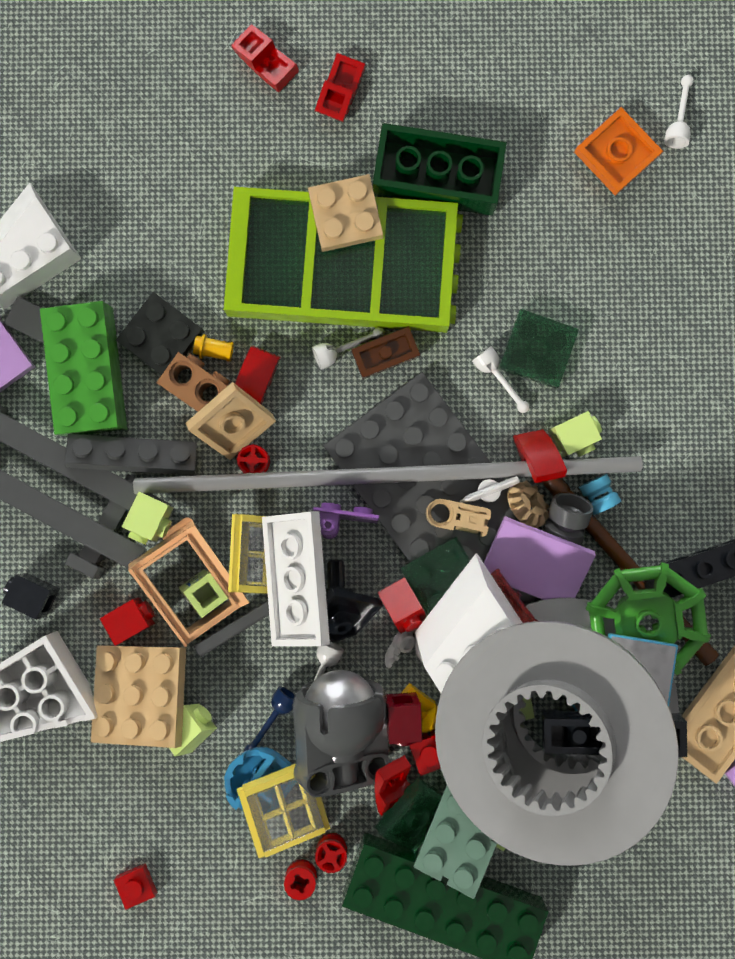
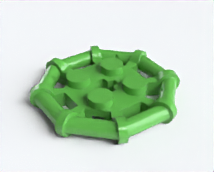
M661 562L656 566L625 570L617 568L614 570V575L592 602H587L586 610L589 611L591 629L605 635L604 617L613 619L615 634L673 644L677 640L680 641L682 637L689 639L677 653L674 670L676 676L682 674L681 670L701 646L705 642H709L711 634L708 633L704 605L706 594L704 590L693 586L670 569L667 563ZM655 579L654 588L633 590L630 582ZM666 582L685 596L676 602L667 593L663 592ZM622 587L626 596L619 600L617 607L613 609L606 606ZM691 608L692 628L684 627L682 611ZM646 615H651L653 619H657V623L652 624L651 630H646L644 625H639L640 620H643Z

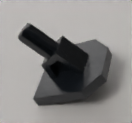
M343 560L328 561L326 601L330 642H337L356 635L383 607L380 598L354 593L352 589L345 588Z

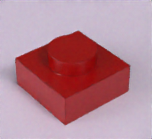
M146 863L117 875L113 880L125 910L154 898L158 893Z

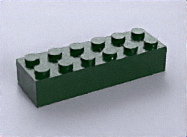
M364 832L343 890L342 907L482 959H533L549 912L542 897L484 876L475 898L472 899L446 885L449 880L448 878L443 876L441 881H438L414 868L419 854L418 851Z

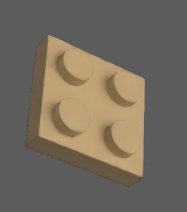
M370 174L308 187L322 252L383 239V231Z
M232 382L186 422L188 431L231 460L243 447L253 442L273 425L276 420L269 410Z

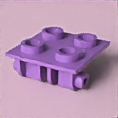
M322 503L321 508H313V511H319L321 535L326 539H333L337 536L340 519L377 524L379 515L372 514L373 509L366 507H354L353 512L341 510V505Z

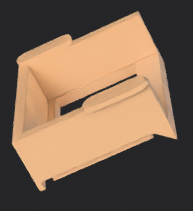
M189 517L183 518L170 527L166 536L162 538V542L128 564L130 574L184 647H187V644L240 607L249 604L244 593L228 592V571L201 535L196 524ZM186 540L229 599L188 628H185L144 572L145 568Z

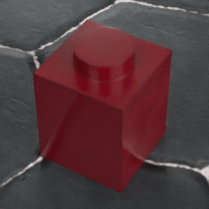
M417 693L386 694L389 744L410 746L414 742H422L421 704Z

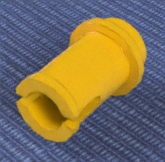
M203 334L202 337L196 336L193 354L199 355L201 359L206 356L230 362L233 355L234 342L207 338L206 334Z

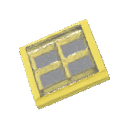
M232 514L228 592L268 594L262 517L266 516Z
M296 764L245 783L242 787L237 788L258 858L269 857L331 829L322 798L311 796L295 780L293 773Z

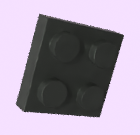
M153 292L116 341L162 375L176 354L179 352L185 356L194 345L196 336H201L204 330Z

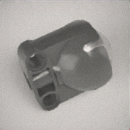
M334 670L321 675L315 681L303 685L300 691L296 692L293 701L296 766L293 774L295 780L313 797L336 795L374 784L376 771L391 762L388 756L387 696L382 686L354 672Z

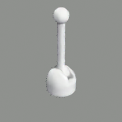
M685 75L681 79L683 90L678 119L668 127L665 133L664 143L670 148H684L690 142V127L683 121L689 87L694 82L691 75Z
M492 346L472 360L473 364L481 372H492L517 403L519 412L526 413L529 410V403L521 400L497 369L500 362L499 356Z
M332 642L329 645L318 646L316 655L321 665L314 681L324 674L326 667H331L338 663L343 654V648Z

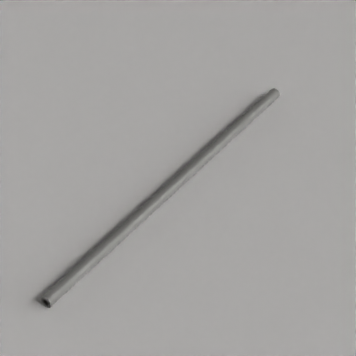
M641 456L563 460L567 468L566 475L641 472L643 468ZM518 461L134 478L133 491L134 494H138V492L150 494L512 478L515 476L532 477L527 462Z

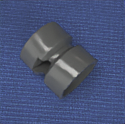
M556 494L552 499L548 512L549 517L543 531L582 546L585 537L584 531L589 525L594 510L593 505L585 498L575 494Z

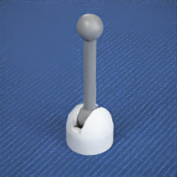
M377 327L373 330V333L338 347H334L329 343H320L312 346L315 360L321 370L330 367L335 363L339 352L374 338L383 337L385 331L383 328Z

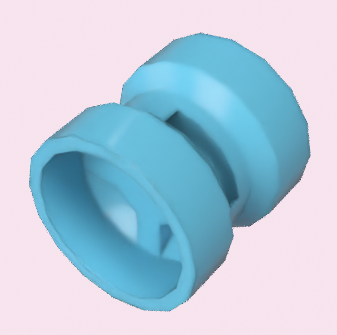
M607 473L579 487L582 495L587 497L593 505V515L606 511L621 502L618 493L614 492L610 487L611 480Z

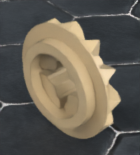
M527 480L510 487L507 498L516 518L521 523L534 528H539L545 524L549 517L547 509L550 506L544 501V495L538 492V487L531 486Z

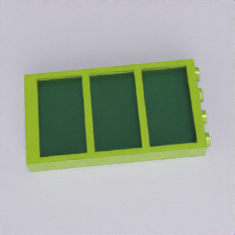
M234 186L223 310L228 317L403 329L409 326L410 330L447 333L449 325L455 324L456 305H451L452 293L457 294L459 278L458 275H453L454 263H459L461 245L455 244L456 233H461L463 214H457L458 203L375 197L383 239L322 252L309 192Z

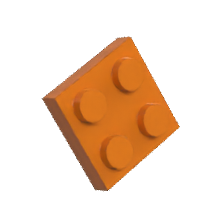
M622 107L578 145L574 151L615 196L663 152Z

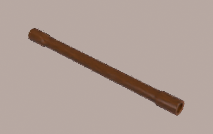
M563 478L541 482L553 496L559 493L574 494ZM592 514L589 525L585 528L591 537L621 570L640 568ZM643 581L632 582L639 590L645 589ZM683 616L684 627L692 628L693 626ZM682 637L686 644L689 639ZM705 642L695 653V656L704 666H707L718 658L719 653L709 642Z

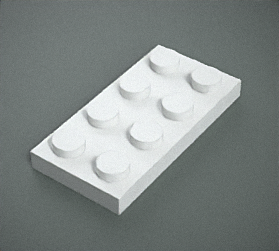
M319 511L262 517L272 646L329 645Z

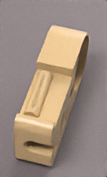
M436 499L427 506L426 518L434 527L454 530V526H456L455 529L475 534H478L480 531V536L483 537L488 532L487 525L491 518V510L451 500ZM443 504L448 508L449 517L445 522L439 523L432 518L431 510L435 505Z

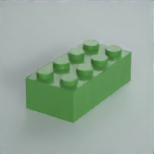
M104 301L40 308L54 435L68 437V434L88 435L128 430L113 308Z

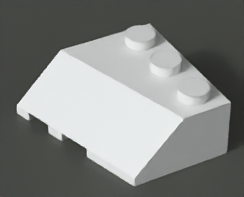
M31 183L26 186L0 219V307L3 309L14 304L17 297L23 298L81 260Z
M477 553L415 631L424 668L440 693H442L452 670L472 647L499 630L522 623Z
M58 631L43 636L0 663V742L98 717L90 684Z

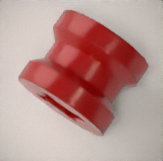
M247 445L238 453L237 465L243 473H266L270 467L269 454L258 445Z
M337 833L325 834L317 843L315 861L322 871L326 873L338 872L345 866L347 861L346 841Z
M304 859L295 860L288 866L284 880V889L289 897L295 900H305L313 894L317 879L315 866L310 861Z

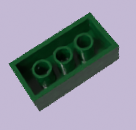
M382 123L372 184L374 196L458 203L459 211L493 216L498 204L507 142Z

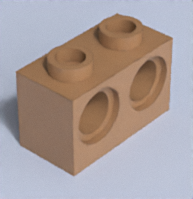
M178 352L156 383L199 412L210 402L203 399L205 389L214 386L217 388L218 395L228 386L230 381L217 371H214L212 375L202 369L205 363L191 353L185 357ZM184 369H190L192 371L191 379L187 383H179V373Z

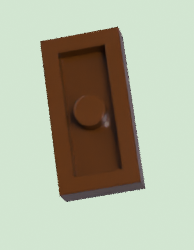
M409 326L351 349L362 379L420 357Z

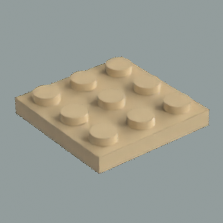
M97 646L93 700L98 717L92 719L91 743L167 748L182 747L186 648Z

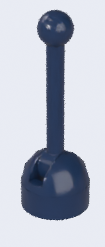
M282 686L277 688L271 699L274 711L253 742L245 746L244 751L258 746L279 714H288L293 710L295 697L293 692Z

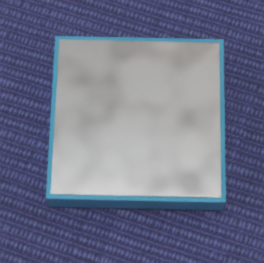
M608 633L610 639L633 654L646 668L658 685L669 707L678 645Z

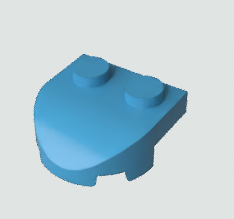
M256 747L244 751L231 762L224 776L226 798L229 804L235 810L238 807L243 810L237 788L293 764L271 748ZM295 779L280 784L284 798L297 782ZM274 787L257 793L263 814L277 809L279 801Z

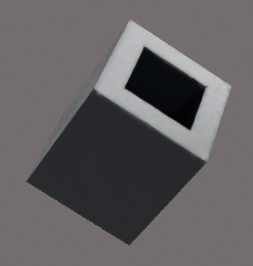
M28 573L15 574L4 587L3 593L5 597L2 604L37 620L47 617L60 588Z

